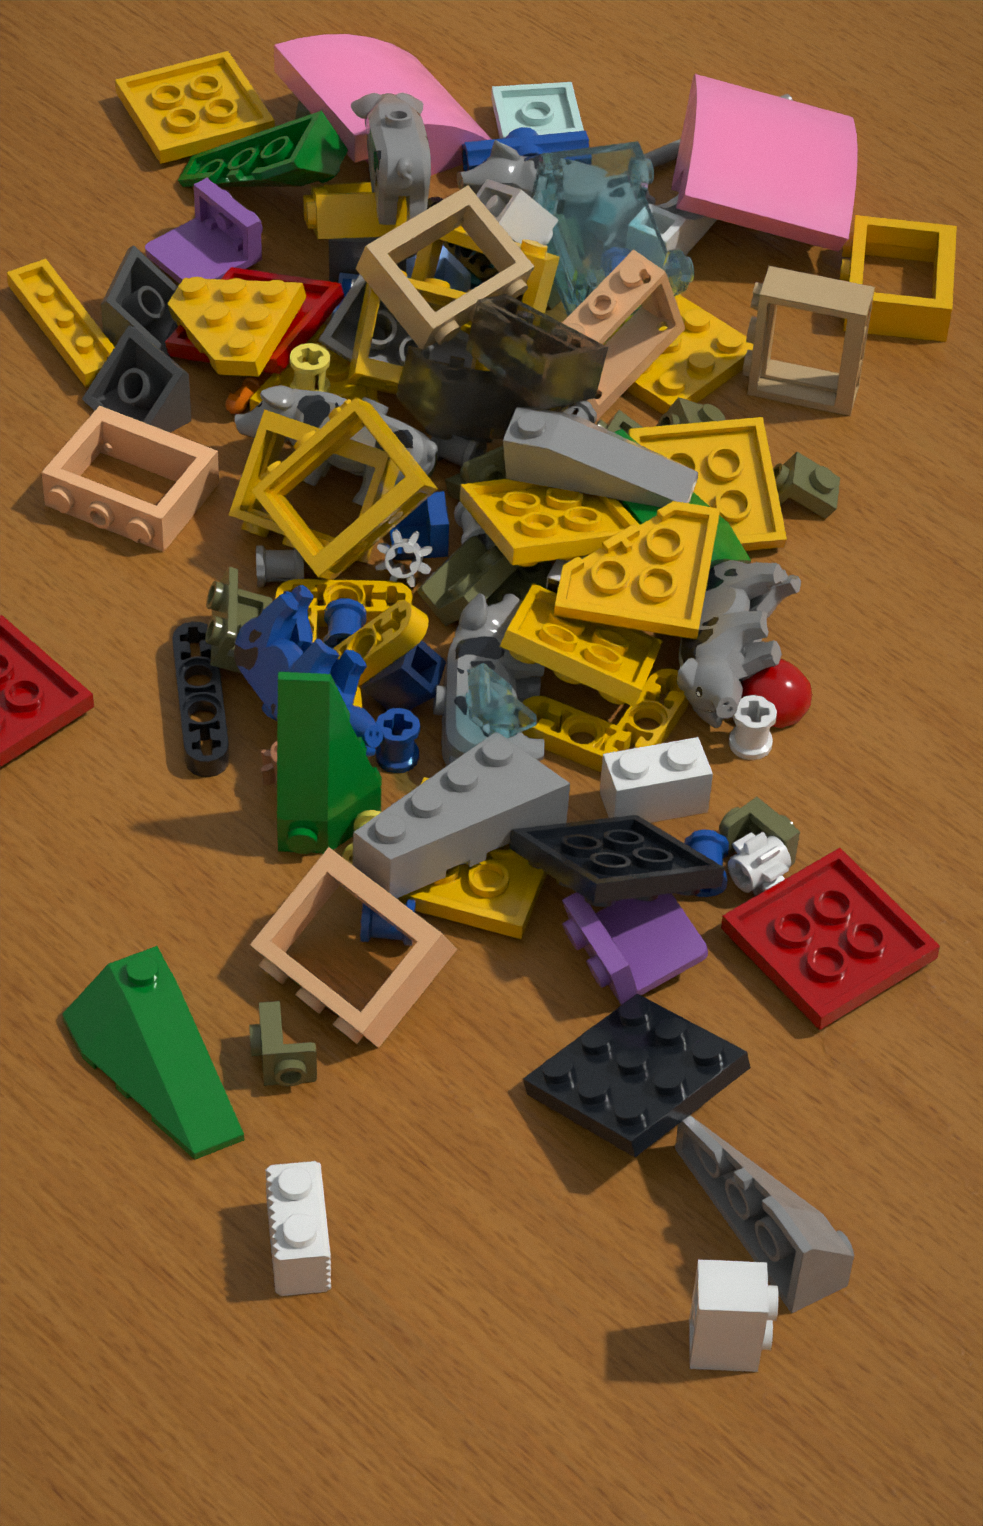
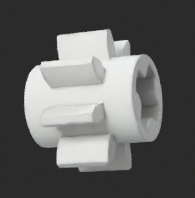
M396 529L392 532L394 541L392 546L385 543L378 544L377 549L386 554L385 560L379 562L375 568L376 570L387 569L392 574L389 581L396 582L398 578H406L408 585L414 587L416 584L414 574L417 570L423 574L430 573L431 568L423 563L422 560L423 556L430 554L433 549L430 546L423 548L419 546L416 542L419 538L418 531H415L410 539H402L401 533ZM398 547H403L406 553L414 552L416 558L412 560L410 569L405 570L402 563L394 564L392 559L397 555Z
M751 832L732 844L737 854L730 857L728 870L732 880L742 891L747 893L753 891L754 895L757 896L785 879L782 875L789 871L791 857L786 846L777 837H766L764 832L755 836Z

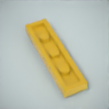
M46 258L7 272V281L10 289L85 388L89 387L115 348Z

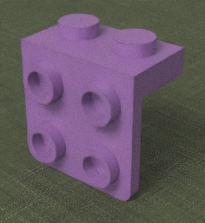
M205 178L194 184L195 218L145 245V255L178 283H181L184 278L191 277L221 279L231 267L246 269L262 260V224L254 212L247 210L233 199L226 190H222L211 180Z
M577 892L562 900L569 918L562 925L569 940L577 951L584 947L590 956V959L586 960L587 965L596 982L601 988L608 985L621 1005L634 995L645 994L705 960L708 956L706 943L672 893L658 895V899L654 901H640L633 898L619 900L615 905L606 907L597 913L594 912L590 904L585 902V897Z

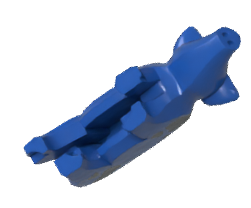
M304 585L295 587L292 592L284 591L283 594L279 595L271 604L263 609L260 616L250 619L240 628L234 648L236 665L264 703L262 705L263 712L276 721L278 714V672L331 674L350 712V723L356 736L362 737L367 747L366 756L371 757L375 755V748L382 742L383 731L366 709L353 705L360 676L367 667L365 661L359 653L353 650L344 651L340 659H337L339 654L336 650L328 647L321 639L317 638L313 642L312 630L308 619V608L313 600V594Z

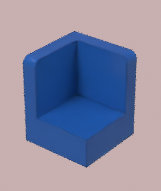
M444 491L434 492L389 531L391 546L394 543L392 538L394 530L397 529L401 533L402 539H410L411 535L418 531L419 538L416 542L421 548L430 546L433 549L430 554L423 556V558L448 557L449 519ZM398 547V553L393 559L407 560L414 559L416 556L414 552L406 553L403 547Z

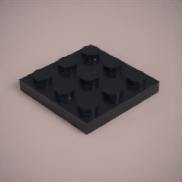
M638 815L511 829L509 849L528 860L530 866L542 869L556 878V882L559 885L571 888L585 897V902L594 906L610 907L615 905L617 900L632 898L640 901H654L658 899V895L670 893L691 896L699 894L700 889L722 887L723 866Z
M636 994L525 1076L523 1082L528 1096L631 1156L637 1157L751 1067L747 1051L653 1001Z

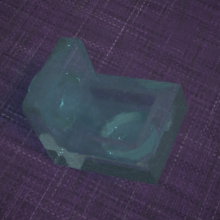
M482 663L467 670L468 692L466 693V704L469 709V719L489 735L497 731L505 738H511L537 725V715L512 695V685L486 664Z

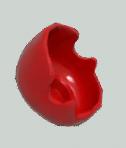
M780 659L778 665L765 668L740 682L743 687L741 699L750 695L762 696L775 705L777 710L776 722L771 727L784 728L797 724L810 708L813 695L810 682L795 665L784 659Z

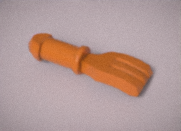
M262 371L259 377L251 376L246 378L242 386L227 397L225 403L227 410L231 414L242 413L250 402V398L273 373Z

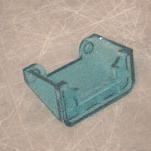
M639 141L550 152L540 155L531 198L559 220L552 229L553 235L547 244V253L560 257L554 282L558 287V293L567 316L591 294L633 249L666 272L674 296L685 292L689 283L694 279V267L691 258L685 256L681 249L667 251L646 200L648 184H651L654 179V170L651 160L645 158ZM641 305L631 315H634Z

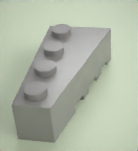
M496 731L354 831L352 865L392 896L399 898L445 878L446 870L463 864L471 867L485 861L488 852L506 844L510 845L511 829L566 823L570 783Z

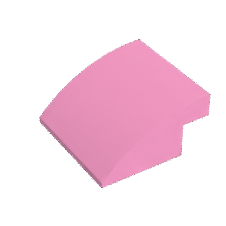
M324 34L298 38L274 45L275 73L311 114L322 110L347 147V155L354 163L365 160L369 164L365 119L358 117L352 111L351 103L371 93H378L380 95L385 93L395 95L407 93L422 101L424 105L420 115L429 142L431 176L463 165L462 144L464 142L492 140L415 56L391 43L358 35Z
M694 74L671 190L679 192L676 208L839 252L849 239L856 190L858 147L854 119L851 116Z

